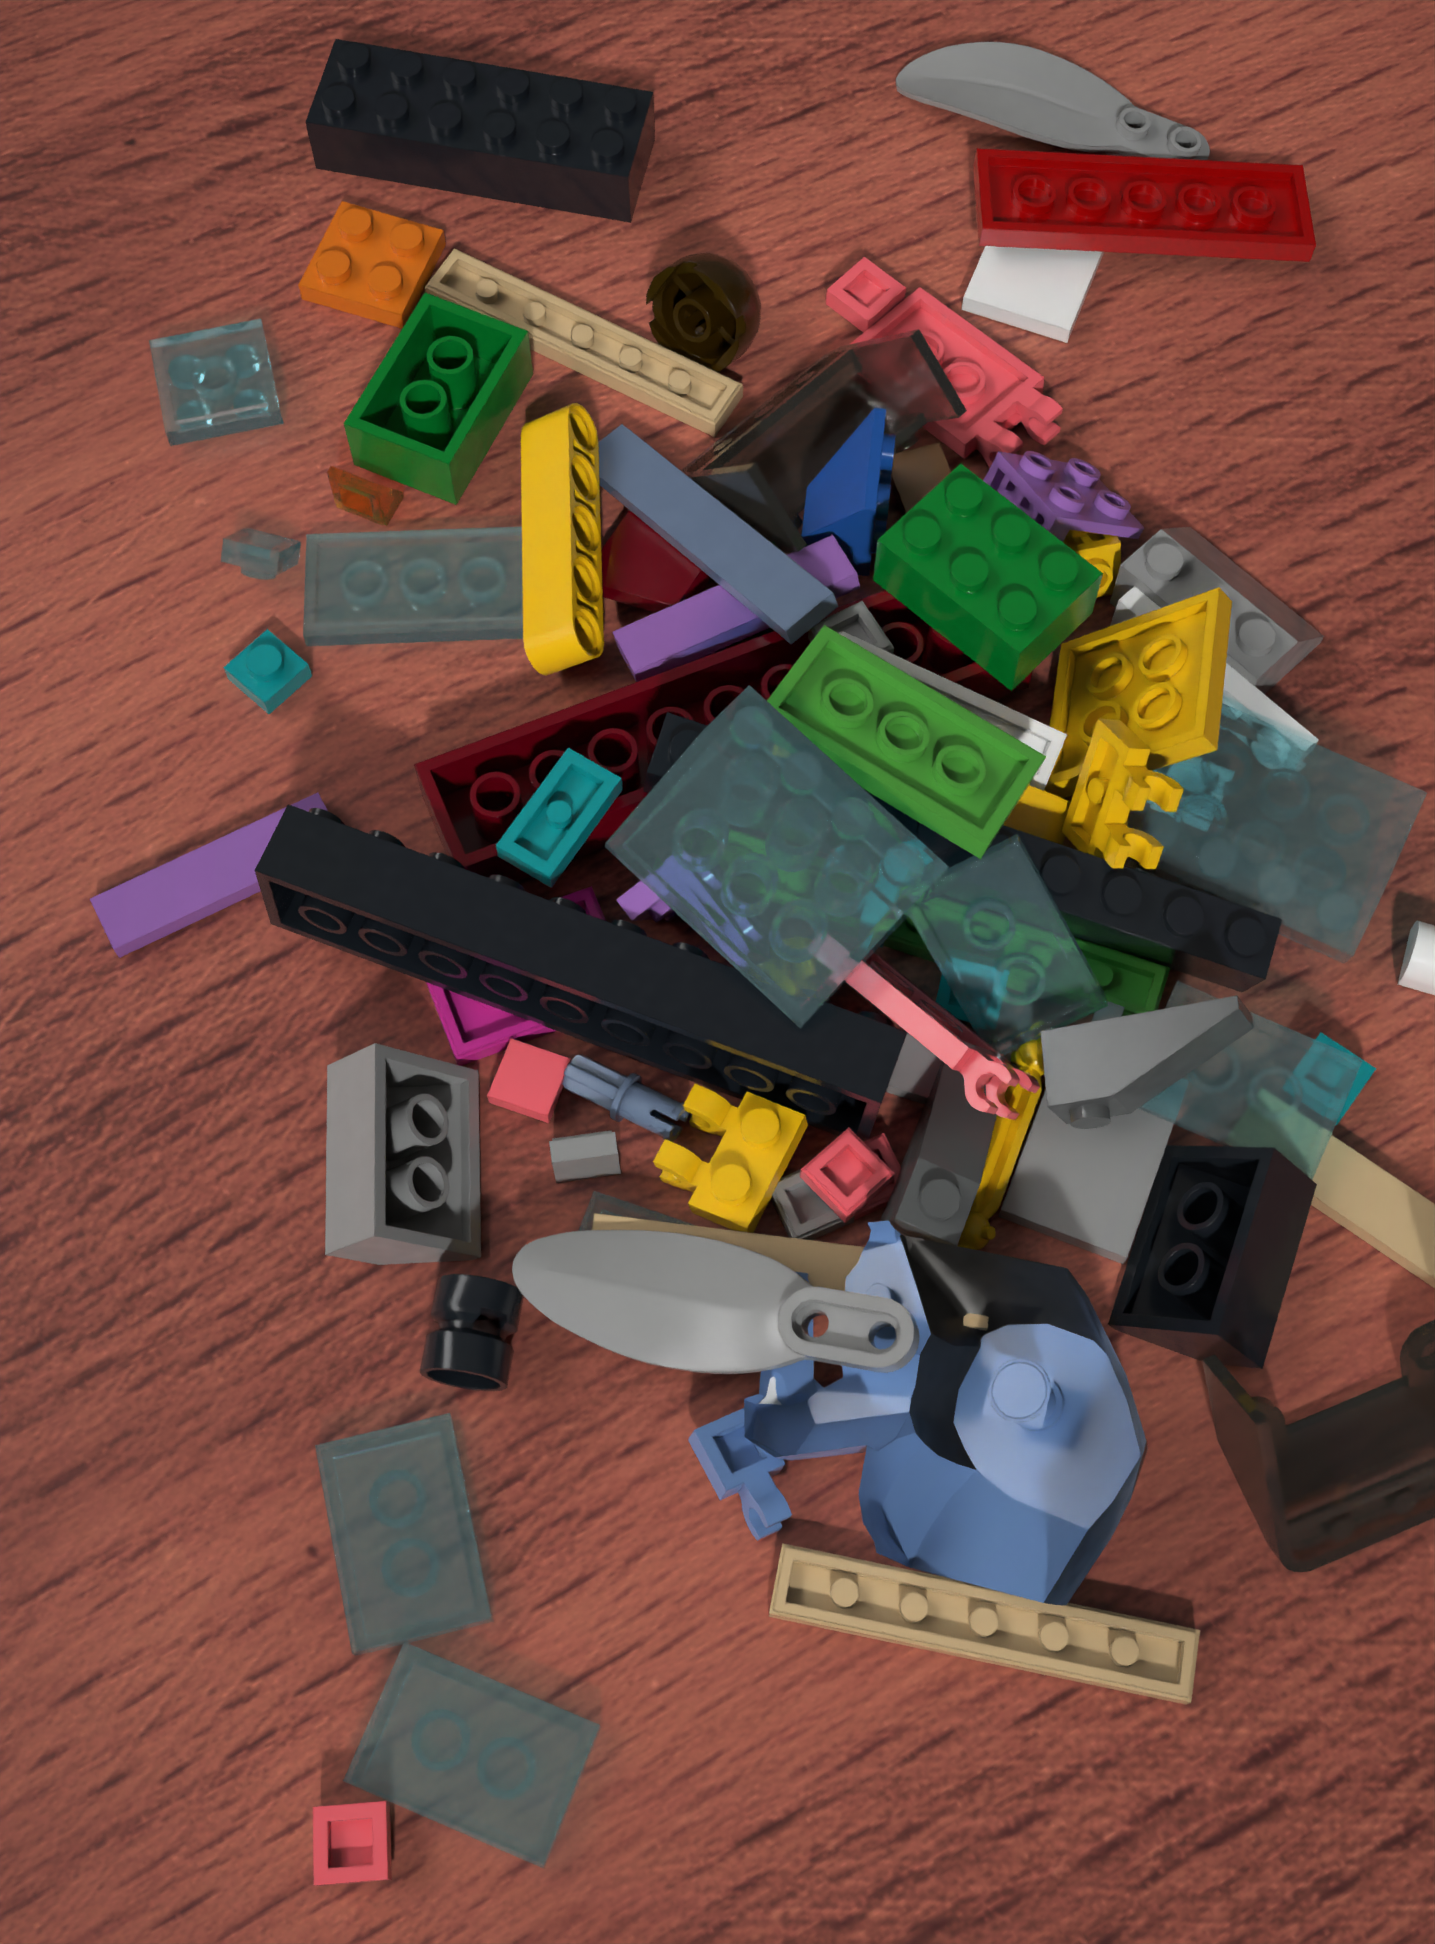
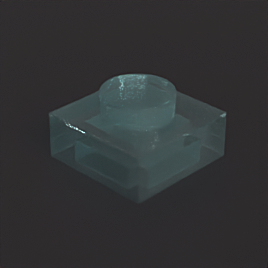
M246 527L223 538L221 562L240 566V572L251 578L274 579L280 573L298 564L301 541Z

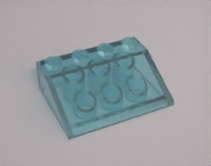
M750 685L699 734L605 844V848L800 1029L925 900L949 867Z
M1222 703L1217 751L1153 770L1171 777L1184 788L1177 811L1165 812L1159 805L1147 800L1144 810L1133 811L1128 820L1127 826L1129 828L1150 834L1164 846L1157 868L1145 869L1138 861L1127 857L1125 865L1281 918L1280 935L1345 964L1354 956L1377 908L1427 792Z

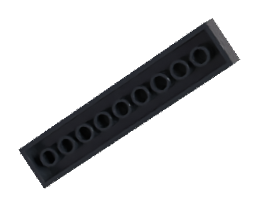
M288 804L255 868V874L272 925L526 1020L542 1024V1026L742 1100L746 1092H750L804 1114L808 1125L837 1136L849 1127L862 1141L869 1139L908 1033L895 1028L894 1023L890 1019L878 1013L870 1011L854 1013L833 1005L826 995L812 989L799 988L794 991L771 982L765 973L753 967L737 965L732 968L710 960L704 951L693 945L682 942L670 945L648 937L642 928L628 921L613 920L610 923L586 914V911L580 905L571 900L561 897H553L547 900L526 892L523 886L513 879L502 875H491L489 878L466 870L459 861L446 854L438 852L430 853L429 856L406 848L399 839L386 832L371 830L368 834L346 826L339 817L320 808H311L308 812Z

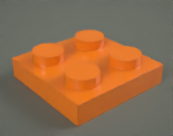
M341 201L298 284L302 300L402 329L415 309L446 246L444 230Z

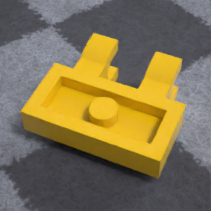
M1098 719L1061 832L1079 851L1104 859L1111 868L1123 869L1127 857L1138 861L1145 869H1156L1164 846L1150 834L1127 826L1130 810L1143 811L1146 801L1150 800L1159 805L1165 812H1176L1184 788L1171 777L1147 769L1151 748L1121 720Z
M694 1084L683 1107L685 1111L692 1114L689 1120L692 1127L722 1137L709 1163H706L688 1149L665 1139L653 1163L655 1167L663 1170L659 1176L662 1182L693 1192L688 1202L693 1214L733 1231L753 1233L808 1126L806 1116L750 1092H746L737 1108L716 1092Z

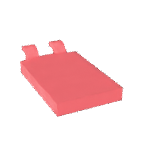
M921 287L916 289L841 351V366L964 459L977 449L990 468L998 451L1015 454L1023 447V441L1010 430L1019 422H1022L1030 437L1041 445H1046L1060 433L1061 428L1052 421L1062 414L1063 408L1054 399L1042 394L1044 377Z
M823 928L807 950L951 1069L959 1071L964 1078L965 1097L976 1110L1015 1120L1019 1113L1006 1102L1005 1092L1010 1085L1016 1087L1018 1083L1021 1087L1033 1093H1036L1040 1088L1038 1081L1033 1075L1014 1068L1007 1058L871 948Z

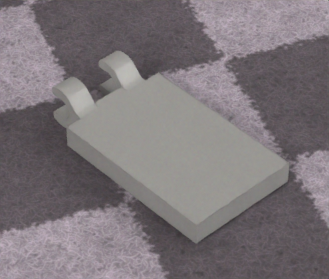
M1100 998L1091 1022L1121 1017L1125 1007ZM1181 1078L1131 1114L1110 1117L1111 1122L1108 1125L1093 1129H1078L1070 1124H1066L1047 1107L1045 1089L998 1217L1124 1264L1189 1081Z

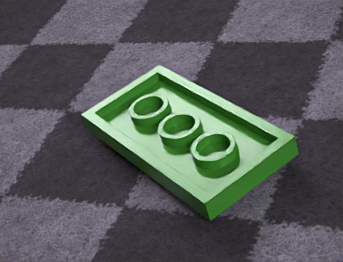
M826 625L821 628L760 709L756 725L979 859H982L1046 758L1045 755Z

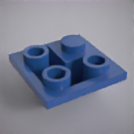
M874 408L807 486L801 549L833 535L857 574L862 576H869L871 555L876 553L877 540L886 532L896 434L884 433L886 409Z

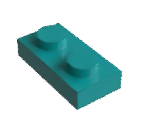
M567 748L496 844L498 857L552 888L623 790L622 778L572 749Z

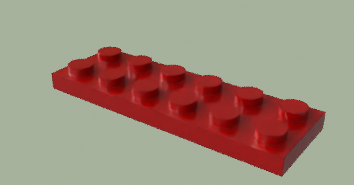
M976 149L973 170L979 246L1310 262L1316 247L1303 165Z

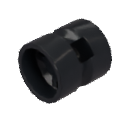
M450 1274L438 1278L431 1317L439 1324V1328L426 1336L420 1374L431 1381L462 1389L476 1391H502L508 1387L514 1354L513 1347L506 1342V1337L518 1331L524 1299L519 1289L500 1280L475 1275Z

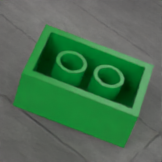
M425 292L344 422L354 465L457 505L533 376L528 331Z
M959 464L877 540L873 581L1012 691L1092 614L1103 573L968 468Z

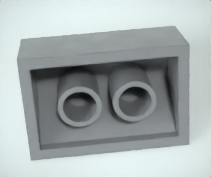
M1191 527L1160 529L1120 565L1110 604L1116 608L1118 600L1135 586L1162 608L1220 587L1232 601L1226 663L1263 694H1266L1316 648L1324 637Z
M377 1043L327 1065L325 1255L376 1265L467 1261L481 1257L478 1070Z

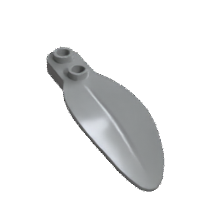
M974 42L947 46L927 53L910 62L896 77L897 91L910 99L982 121L1026 138L1066 149L1093 153L1105 152L1107 155L1194 160H1207L1210 153L1207 140L1197 130L1134 106L1119 91L1091 72L1061 57L1025 45L1005 42Z
M646 1230L572 1231L543 1237L526 1244L516 1254L513 1261L512 1273L519 1291L550 1320L607 1350L660 1367L698 1373L742 1374L777 1369L802 1360H813L888 1373L899 1370L907 1365L914 1357L919 1345L918 1325L914 1317L900 1303L878 1296L814 1287L795 1271L770 1257L719 1240L680 1233ZM819 1315L827 1316L829 1321L827 1331L819 1337H810L808 1333L810 1321ZM883 1327L895 1328L896 1339L894 1343L886 1349L876 1348L874 1344L876 1333Z

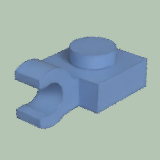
M744 1408L695 1429L688 1441L719 1500L721 1501L736 1493L739 1494L745 1521L757 1541L781 1530V1521L790 1518L792 1513L786 1499L776 1487L771 1477L780 1473L785 1466V1462L783 1459L773 1457L744 1437ZM756 1411L759 1433L776 1447Z

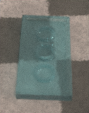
M522 526L306 534L303 637L306 646L523 639Z

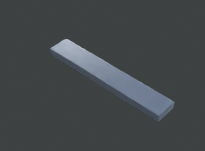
M623 424L598 442L600 486L791 645L838 607L834 593Z

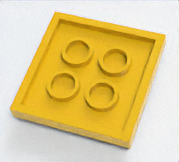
M1220 587L1061 644L1049 726L1067 734L1044 791L1061 798L1074 794L1098 719L1121 720L1149 746L1151 751L1148 757L1147 769L1151 771L1218 750L1232 601Z

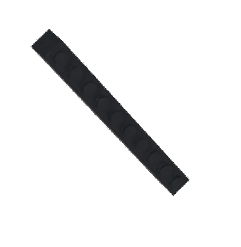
M667 712L646 773L643 792L877 870L879 862L903 868V879L1169 967L1170 969L1239 992H1244L1266 980L1282 923L1281 918L1126 866L1123 869L1111 868L1100 857L1004 825L982 859H979L825 765Z

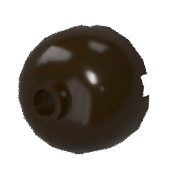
M699 253L680 258L653 278L646 293V305L653 301L652 310L655 319L650 321L649 325L652 335L658 344L716 372L721 371L741 357L751 346L759 330L761 302L755 284L747 272L736 262L718 254Z

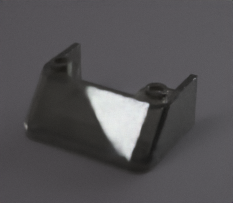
M920 330L839 347L818 359L689 463L682 472L783 553L799 552L807 545L798 531L803 523L798 513L805 508L807 486L874 408L886 409L884 433L896 434L894 454L914 445L922 436L919 429L926 423L959 418L967 410Z
M1435 1320L1413 1330L1404 1342L1400 1352L1401 1378L1289 1425H1286L1282 1412L1271 1400L1259 1396L1250 1397L1215 1354L1202 1359L1217 1441L1269 1548L1288 1570L1293 1572L1312 1571L1435 1518Z

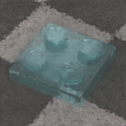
M261 319L149 340L164 428L170 446L284 424L266 334Z

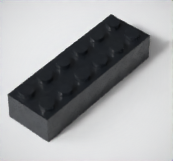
M335 39L305 122L316 169L631 223L655 141L654 95L651 91Z

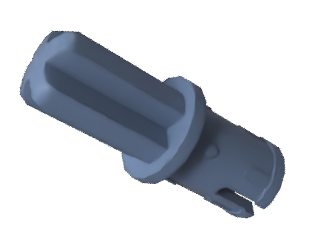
M583 1054L576 1055L564 1071L565 1077L562 1084L567 1090L609 1110L610 1118L616 1122H620L625 1118L661 1136L664 1140L674 1142L683 1127L661 1117L660 1113L676 1121L678 1119L684 1122L687 1121L689 1112L684 1110V1102L680 1103L642 1084V1077L636 1073H631L629 1076L623 1075Z

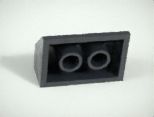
M1166 1145L1108 1325L1119 1332L1205 1363L1263 1369L1317 1184L1275 1147Z

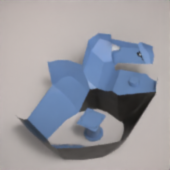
M889 1221L868 1222L871 1229L870 1238L861 1253L858 1263L846 1277L845 1291L888 1298L900 1303L914 1317L918 1325L919 1345L914 1357L901 1369L888 1373L842 1366L843 1378L826 1387L821 1386L814 1379L813 1360H802L781 1368L761 1371L759 1394L744 1399V1437L773 1457L791 1461L866 1452L858 1494L863 1524L875 1543L876 1553L913 1569L1041 1603L1067 1605L1112 1538L1131 1500L1148 1450L1147 1440L1127 1375L1087 1294L1068 1268L904 1236ZM796 1272L808 1281V1273ZM969 1313L988 1316V1329L979 1330L964 1326V1316ZM813 1319L808 1326L810 1337H813ZM881 1328L874 1338L875 1347L878 1349L890 1347L896 1339L895 1328ZM756 1411L776 1447L759 1433Z

